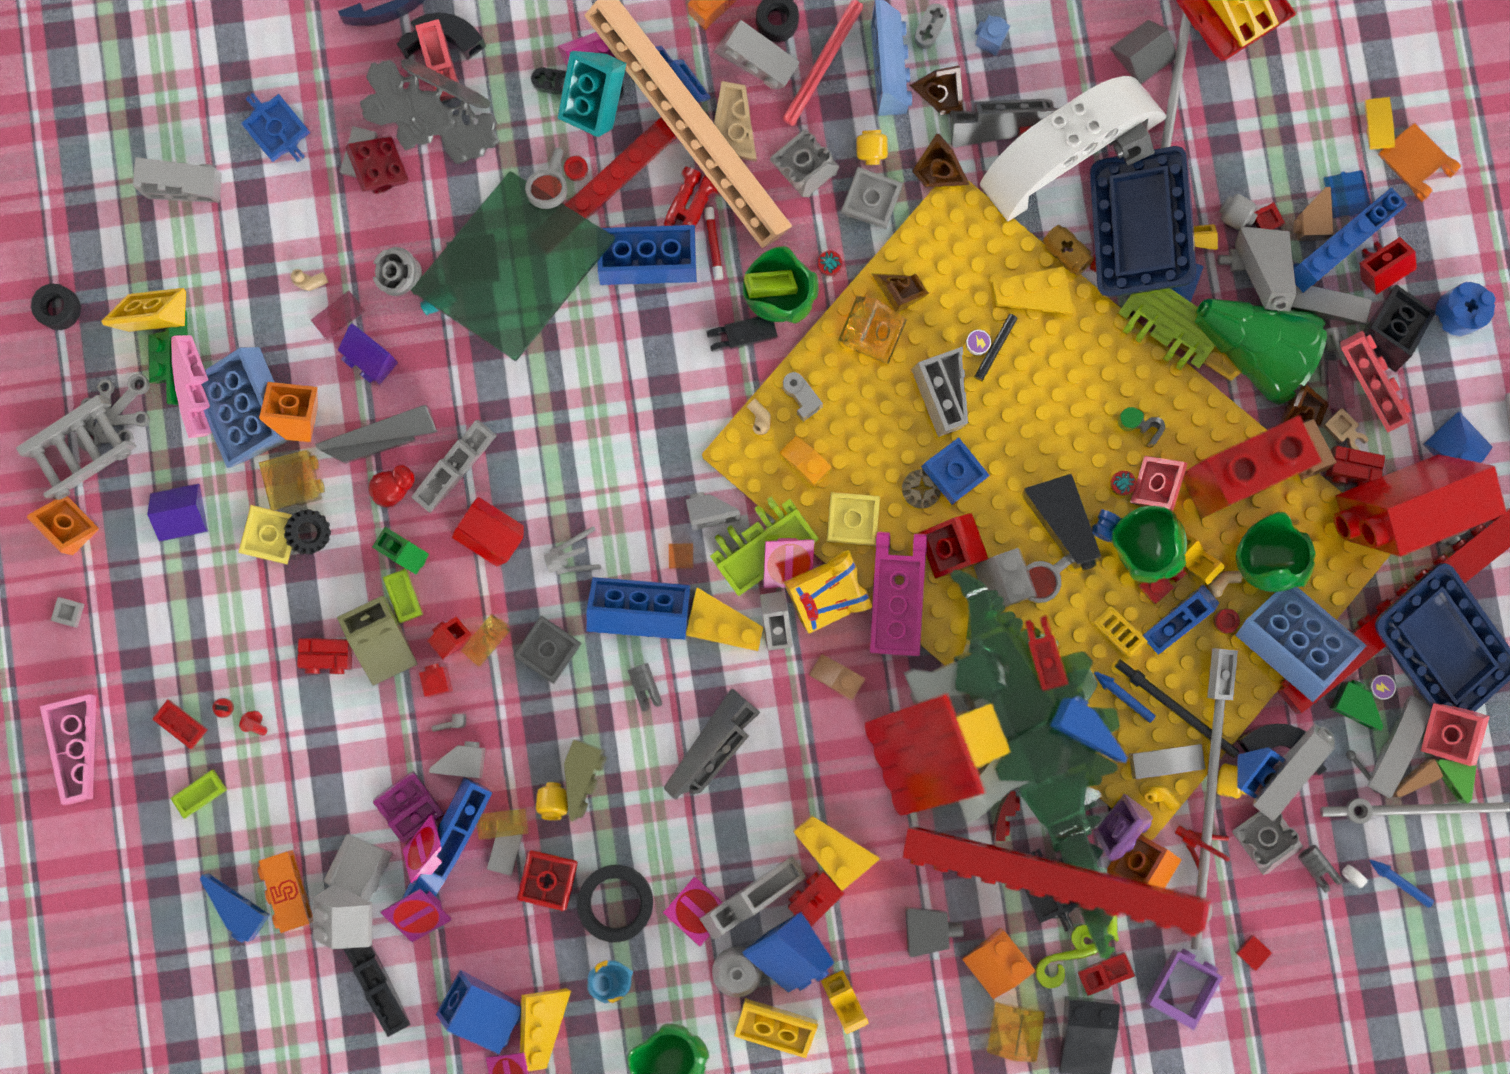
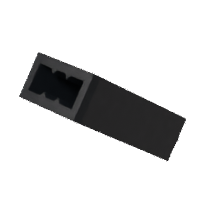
M1072 474L1024 488L1022 493L1024 500L1073 568L1082 567V570H1088L1097 566L1096 562L1100 560L1101 554Z

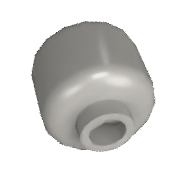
M1236 194L1233 197L1229 195L1219 210L1222 214L1221 220L1236 230H1240L1241 227L1245 226L1251 227L1257 218V214L1254 213L1256 209L1255 203L1240 194Z

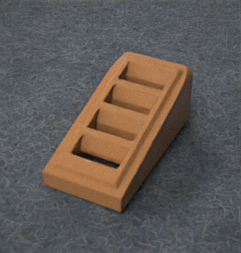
M1427 759L1400 781L1392 797L1400 798L1441 779L1443 774L1436 760Z

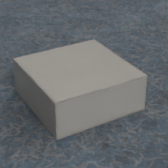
M58 597L51 621L77 628L85 604Z

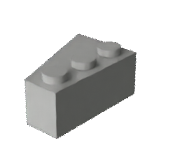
M742 20L727 29L714 50V53L761 79L771 89L779 90L785 87L800 63Z
M135 157L133 186L147 199L220 203L222 174L213 165L200 164L198 166Z
M963 347L918 362L911 369L938 437L960 430L968 423L966 392H964L965 372L962 363Z

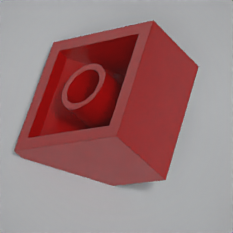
M972 513L954 517L918 533L927 535L926 556L935 579L989 559Z

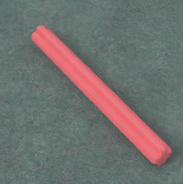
M852 0L786 111L783 121L787 124L795 125L862 11L863 4L861 2Z

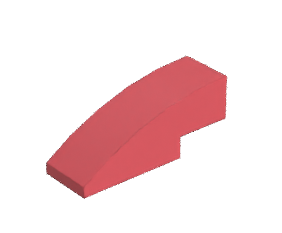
M439 19L415 25L426 66L458 82ZM444 91L440 96L441 101L455 98Z

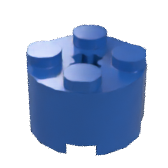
M1464 282L1439 298L1435 314L1439 316L1444 331L1450 335L1461 337L1471 334L1490 323L1494 316L1496 298L1493 292L1488 291L1482 285Z

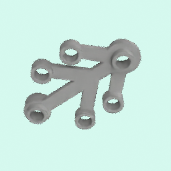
M133 374L127 382L129 389L112 407L106 409L105 415L112 426L136 424L140 427H145L150 423V416L143 411H138L135 414L120 415L138 394L146 393L150 387L148 378L141 374ZM101 380L97 385L100 396L107 397L111 403V394L115 389L114 384L108 380ZM143 381V388L137 389V383ZM108 383L109 389L104 392L102 387ZM91 398L83 399L81 405L89 401ZM141 415L145 416L143 423L138 422V418ZM93 418L85 423V429L90 436L93 435V442L97 449L103 443H110L99 423L94 424ZM123 429L117 433L121 441L122 435L125 433L129 436L127 441L133 442L134 440L133 434L128 430ZM77 436V443L79 447L87 451L83 443L81 442L80 438Z

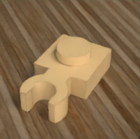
M1343 408L1339 409L1323 425L1339 443L1346 440L1348 448L1359 450L1355 445L1356 439H1359L1363 444L1369 441L1365 434L1355 431L1359 424Z

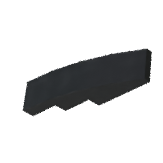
M370 945L369 947L343 948L353 966L352 970L364 990L363 995L387 1037L410 1026L411 1023L374 947Z

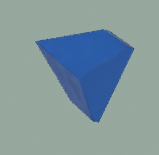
M1269 747L1239 754L1237 787L1255 799L1258 796L1255 792L1261 784L1265 787L1264 779L1269 773H1275L1276 770L1273 767L1279 761L1283 763L1286 759Z

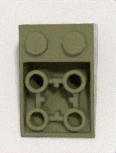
M380 596L337 617L348 643L373 686L418 665L387 597Z
M573 739L564 762L569 819L572 822L584 817L588 807V803L585 802L588 794H593L598 782L594 777L597 770L602 771L607 759L604 756L605 750L578 739Z

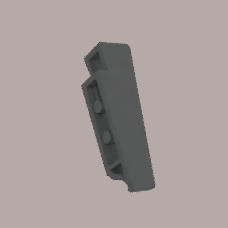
M422 405L315 445L318 450L344 463H349L416 441L414 436L436 433L437 429L430 408L427 405Z

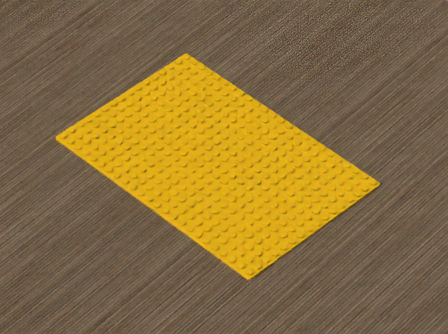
M969 180L970 185L934 187L702 453V458L757 506L762 507L775 521L779 517L770 508L767 499L772 497L785 515L787 512L781 504L791 499L819 538L814 543V554L825 564L839 553L849 550L857 567V582L866 588L872 604L876 546L827 542L831 492L880 496L877 532H890L889 555L913 556L914 534H918L954 517L972 513L988 558L1019 548L1021 549L1026 566L1036 561H1044L1054 565L1065 555L1024 500L1022 495L1024 488L1072 474L1092 528L1099 520L1097 516L1101 509L1123 518L1133 510L1141 507L1130 502L1133 492L1126 496L1115 494L1111 489L1110 481L1113 475L1119 471L1131 472L1137 481L1144 456L1188 463L1187 471L1204 459L1267 431V429L1188 363L1181 370L1177 369V363L1181 358L1176 353L1168 362L1163 358L1170 348L1153 338L1149 331L1140 343L1136 341L1137 334L1144 328L1140 323L1136 321L1130 332L1127 334L1123 332L1132 317L1129 315L1126 319L1118 314L1121 307L1109 297L1103 296L1098 291V288L1081 274L1070 273L1064 267L1074 309L1073 315L996 306L991 283L993 280L1063 267V265L1060 263V260L1056 259L1045 248V244L1018 221L1013 218L1007 222L990 198ZM871 273L912 276L916 273L929 294L896 314ZM1008 315H1015L1018 319L984 380H977L974 376L988 351L983 355L971 354L966 347L968 335L974 330H983L989 334L992 345ZM963 347L962 363L965 372L964 392H966L968 423L960 430L938 437L911 369L918 362ZM792 372L799 373L823 403V408L804 422L797 415V410L800 409V406L793 397L788 396L783 390L784 377ZM754 399L771 415L770 429L764 435H757L753 431L755 415L747 406ZM1128 407L1137 408L1143 412L1145 421L1151 417H1158L1164 421L1165 430L1153 447H1147V444L1153 438L1157 428L1151 427L1143 434L1139 428L1132 431H1124L1119 427L1118 417L1124 409ZM795 436L812 447L832 467L831 471L814 488L779 454ZM957 438L961 439L990 475L953 505L941 492L938 501L928 508H916L905 500L902 493V484L906 476L912 471L923 469L921 466ZM1297 474L1202 519L1182 480L1173 512L1182 523L1185 532L1197 539L1205 552L1222 562L1225 568L1221 572L1239 571L1236 564V551L1241 539L1250 527L1273 513H1287L1296 529L1300 532L1308 533L1316 553L1314 558L1315 567L1308 583L1304 587L1298 588L1336 620L1391 555L1341 538L1334 525V514L1340 512L1335 495L1342 492L1320 474L1301 480ZM921 478L919 486L911 489L918 490L921 499H923L925 491L932 488L924 486L923 479ZM1094 536L1101 554L1100 560L1096 562L1097 566L1088 570H1082V567L1074 569L1071 564L1059 573L1061 576V588L1055 598L1046 603H1035L1027 599L990 613L974 565L935 579L926 556L921 646L945 666L962 658L966 643L976 639H983L981 651L993 675L997 691L1010 722L1111 809L1124 793L1146 808L1153 819L1149 829L1141 834L1150 840H1153L1208 775L1211 741L1140 686L1136 687L1129 682V678L1114 667L1118 660H1123L1134 670H1140L1146 675L1145 678L1212 729L1215 699L1207 698L1212 648L1238 651L1233 700H1225L1222 737L1232 745L1282 686L1280 682L1284 677L1236 636L1244 622L1275 593L1263 591L1252 586L1243 576L1241 583H1228L1223 590V594L1220 597H1215L1219 601V605L1214 612L1158 655L1146 643L1137 653L1127 659L1093 624L1102 613L1112 606L1143 635L1202 584L1210 590L1208 588L1209 585L1184 569L1187 574L1176 583L1174 580H1169L1174 588L1157 604H1153L1138 587L1141 582L1131 578L1129 570L1120 560L1113 543ZM1034 567L1028 571L1037 594L1036 597L1044 598L1049 596L1055 588L1053 573L1045 567ZM896 576L895 583L898 585L903 584V576ZM1222 609L1236 611L1240 617L1238 629L1228 634L1219 632L1213 623L1215 614ZM1047 615L1052 635L1054 634L1069 684L1043 691L1028 643L1030 639L1025 621L1032 620L1035 625L1037 639L1045 637L1040 622L1041 616ZM1111 616L1103 625L1107 627L1115 618ZM1118 623L1110 632L1112 634L1116 633L1122 625ZM1126 630L1117 639L1121 642L1129 632ZM1132 638L1125 646L1129 649L1136 640ZM1094 672L1114 678L1116 684L1156 715L1154 720L1149 723L1108 689L1104 690ZM1074 696H1077L1088 702L1087 706L1095 710L1128 757L1126 762H1115L1050 726L1063 698H1074ZM1202 744L1205 769L1132 779L1129 754ZM1220 749V759L1226 753L1222 749ZM1150 786H1165L1181 804L1174 811H1170L1163 802H1146L1144 791Z

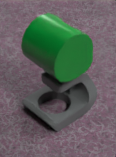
M1134 407L1124 409L1118 417V425L1124 431H1132L1139 428L1140 432L1144 434L1151 427L1157 428L1147 447H1153L1165 430V423L1161 418L1151 417L1145 421L1143 412Z

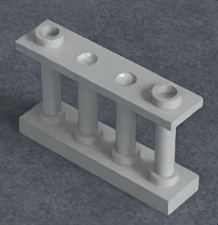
M96 395L16 447L20 456L36 459L52 488L43 493L45 498L57 500L65 498L70 494L69 490L117 459L123 460L131 455V450L137 447L134 442H122L106 417V409L112 406L107 397ZM92 418L98 421L113 446V449L104 455L100 454L85 429V423ZM70 432L77 433L93 462L82 469L64 441L66 439L65 436ZM50 445L57 447L73 474L62 482L44 455V449Z

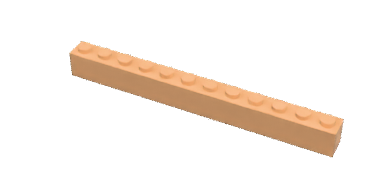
M597 0L584 15L614 56L627 63L625 69L761 248L778 240L792 227L783 213L619 0Z

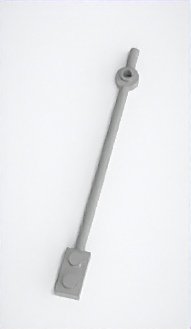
M1184 12L1182 14L1161 148L1170 147L1191 25Z
M1212 648L1207 697L1215 699L1201 838V841L1210 846L1225 700H1233L1238 655L1236 650ZM1202 847L1200 848L1196 896L1206 898L1210 852ZM1210 904V908H1209V913H1208L1207 922L1210 920V918H1211V916H1212V906H1211V904ZM1202 933L1192 936L1191 949L1201 950Z
M1355 798L1350 800L1346 806L1321 807L1320 814L1321 817L1347 816L1351 822L1363 824L1368 822L1372 816L1510 812V802L1371 806L1367 800ZM1356 806H1359L1361 809V813L1359 815H1356L1354 813V808Z

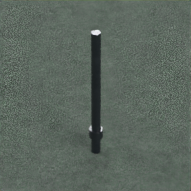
M1118 660L1114 667L1129 678V682L1136 687L1140 686L1211 741L1212 729L1147 680L1145 678L1146 675L1140 670H1134L1123 660ZM1222 737L1221 749L1232 758H1235L1240 751Z

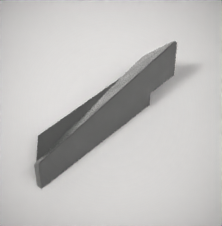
M1046 98L975 101L974 112L950 111L952 146L956 148L1019 136L1018 127L1034 126L1059 108H1054L1053 101Z
M731 689L665 784L664 790L675 800L681 794L687 792L693 795L701 793L749 737L743 729L759 715L760 711L737 691Z

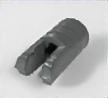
M649 663L627 670L641 710L645 712L650 708L645 690H648L654 706H661L662 700Z
M1317 845L1308 847L1298 856V859L1325 893L1330 891L1329 884L1322 877L1326 872L1337 885L1344 882Z

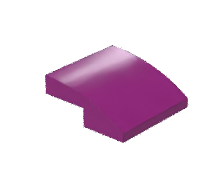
M414 770L373 799L374 805L388 821V826L402 843L414 836L430 815L434 816V820L443 815V811Z

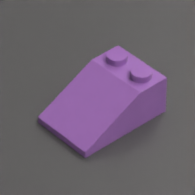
M1124 793L1094 833L1107 857L1113 861L1122 858L1126 852H1130L1134 848L1136 839L1141 833H1145L1149 829L1153 817L1146 808Z

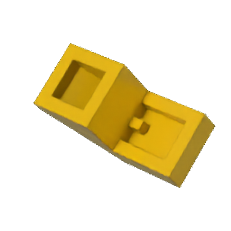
M1186 533L1185 569L1209 585L1225 567L1221 561L1205 552L1197 539Z
M844 970L821 980L846 1035L869 1024Z

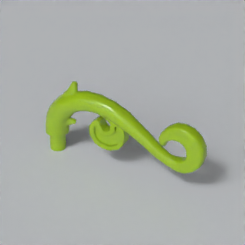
M1097 907L1100 911L1099 921L1104 920V927L1100 936L1094 942L1085 944V937H1089L1091 940L1094 938L1093 930L1084 924L1076 926L1070 936L1071 942L1076 949L1055 953L1040 960L1035 969L1038 982L1043 987L1049 989L1057 988L1064 982L1065 970L1062 965L1058 964L1057 974L1053 977L1047 976L1045 968L1050 962L1086 958L1103 950L1111 942L1112 938L1118 942L1117 916L1105 914L1104 909Z

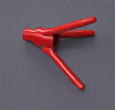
M1181 825L1176 829L1175 834L1182 838V842L1187 844L1186 847L1191 853L1197 869L1199 868V857L1195 851L1197 845L1227 862L1230 860V857L1201 841L1202 833L1194 832L1191 829L1187 830ZM1212 834V840H1229L1228 836Z

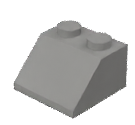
M1019 548L996 555L974 565L990 613L1037 596L1021 549Z
M335 884L331 885L313 897V940L331 949L369 947L372 945V902Z

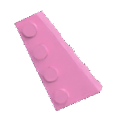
M89 694L40 706L61 805L93 799L96 696Z

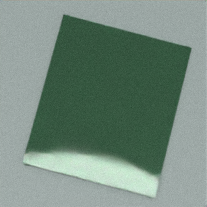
M509 171L411 291L414 295H417L512 360L517 361L614 242L615 237L562 203L550 209L535 207L529 202L526 195L527 181L514 172ZM534 185L532 186L531 193L535 198L540 200L553 199V197Z

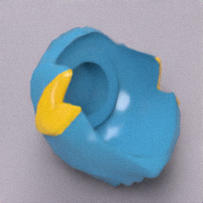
M604 960L599 962L588 974V993L604 1004L614 1003L623 999L630 991L633 971L618 961Z

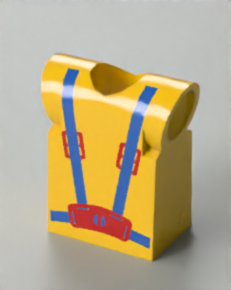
M849 550L839 553L827 564L818 566L784 582L800 622L808 634L852 612H861L873 607L866 588L857 582V567Z

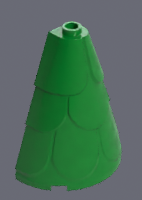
M1204 299L1197 308L1195 323L1218 350L1221 353H1225L1240 372L1246 375L1259 391L1276 405L1289 401L1296 395L1294 390L1298 386L1306 385L1316 370L1324 352L1327 339V331L1323 330L1325 322L1322 318L1310 312L1265 309L1264 306L1252 305L1249 302L1220 299Z

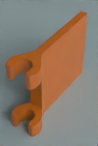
M1415 123L1395 139V147L1384 148L1378 153L1412 189L1420 202L1430 196L1429 194L1433 192L1430 186L1423 183L1432 174L1442 167L1444 173L1451 178L1462 167L1458 161L1446 155Z

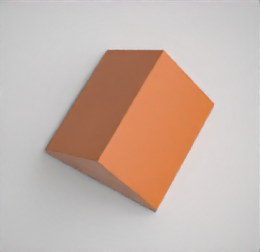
M68 496L60 500L56 499L27 515L28 520L61 553L72 556L99 530Z

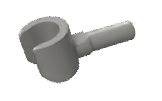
M452 714V722L432 726V731L436 732L447 728H463L466 725V714Z

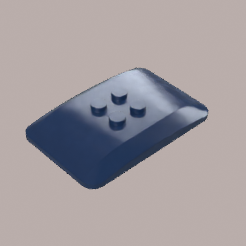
M1170 146L1154 149V154L1130 165H1127L1123 158L1119 159L1116 156L1100 159L1091 166L1090 182L1097 287L1103 296L1117 297L1189 285L1194 281L1196 277V256L1188 158L1182 147Z
M1439 563L1434 566L1376 619L1375 629L1377 634L1431 709L1433 703L1475 712L1510 681L1509 645L1458 573L1449 564Z

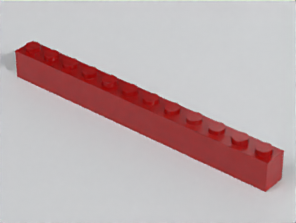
M1510 508L1506 509V514L1490 520L1485 525L1482 523L1475 526L1470 531L1472 534L1466 540L1461 538L1460 541L1454 543L1451 546L1453 550L1447 555L1443 553L1432 561L1434 565L1431 568L1420 570L1413 576L1415 580L1411 584L1405 583L1394 591L1396 596L1391 600L1386 598L1375 606L1377 611L1372 615L1367 613L1356 622L1358 626L1352 631L1348 629L1367 646L1314 702L1284 678L1280 682L1282 686L1277 692L1295 714H1302L1386 647L1376 632V619L1434 566L1439 563L1451 565L1462 581L1466 583L1509 549Z
M918 826L907 829L902 858L910 859V864L917 866L933 865V869L940 872H948V869L957 871V876L964 878L980 877L981 882L987 884L1004 883L1007 889L1020 891V888L1030 890L1029 894L1038 897H1044L1045 894L1054 896V900L1057 902H1078L1079 907L1094 910V907L1104 909L1105 914L1119 916L1120 913L1129 915L1130 920L1145 923V920L1155 922L1156 927L1162 929H1171V926L1180 928L1181 933L1190 936H1197V933L1200 934L1206 929L1211 899Z

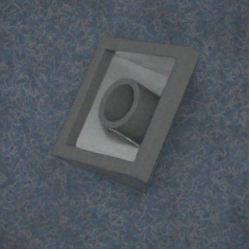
M1150 20L1144 22L1110 48L1129 74L1136 78L1140 84H1143L1174 61L1176 57V50L1168 29Z

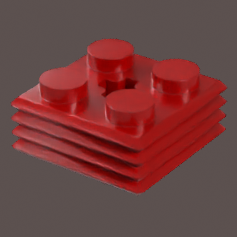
M530 850L527 854L517 900L565 911L568 906L578 862ZM550 874L554 884L551 883L548 887H545V882L541 881V877Z

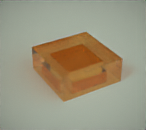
M693 543L669 544V569H694Z

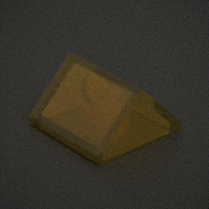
M995 1002L987 1053L1012 1061L1037 1062L1045 1011Z

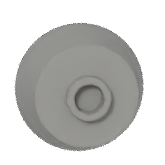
M393 247L380 252L375 258L373 264H376V277H373L376 286L386 294L400 296L416 288L420 283L422 277L421 265L406 249Z
M737 946L725 949L717 956L713 964L712 976L715 985L722 993L730 997H744L751 994L759 986L762 979V970L743 955L742 952L746 949L744 947Z

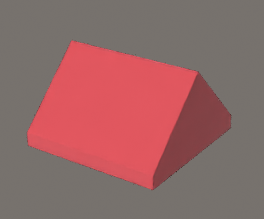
M1144 456L1130 502L1141 507L1160 506L1173 511L1188 463Z

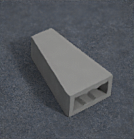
M1241 227L1235 242V248L1264 308L1290 312L1296 297L1290 232Z
M1314 724L1284 756L1286 760L1283 763L1279 761L1273 767L1276 772L1269 773L1264 779L1265 787L1261 784L1255 792L1258 796L1254 799L1253 806L1274 821L1335 747L1334 735L1327 728H1320Z

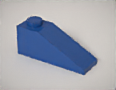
M1202 584L1142 636L1159 655L1214 612L1219 605V601Z
M1074 696V698H1063L1050 726L1115 762H1126L1128 757L1095 710L1087 706L1088 702L1077 696Z
M203 874L200 877V881L225 927L232 932L231 936L242 943L254 940L270 914L211 874Z

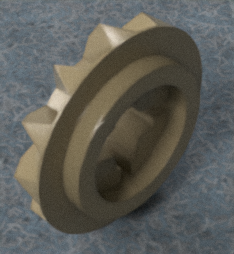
M923 469L909 473L902 484V493L905 500L916 508H928L934 505L941 494L939 488ZM921 478L923 479L924 486L932 488L925 491L923 499H921L918 490L911 489L919 486Z

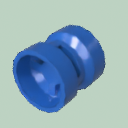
M1101 509L1097 516L1099 520L1091 529L1094 536L1112 543L1113 530L1122 518L1112 512Z

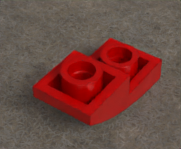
M1011 790L1007 793L999 805L994 821L993 841L1005 842L1006 836L1010 835V822L1006 821V816H1016V811H1020V796H1016V791Z

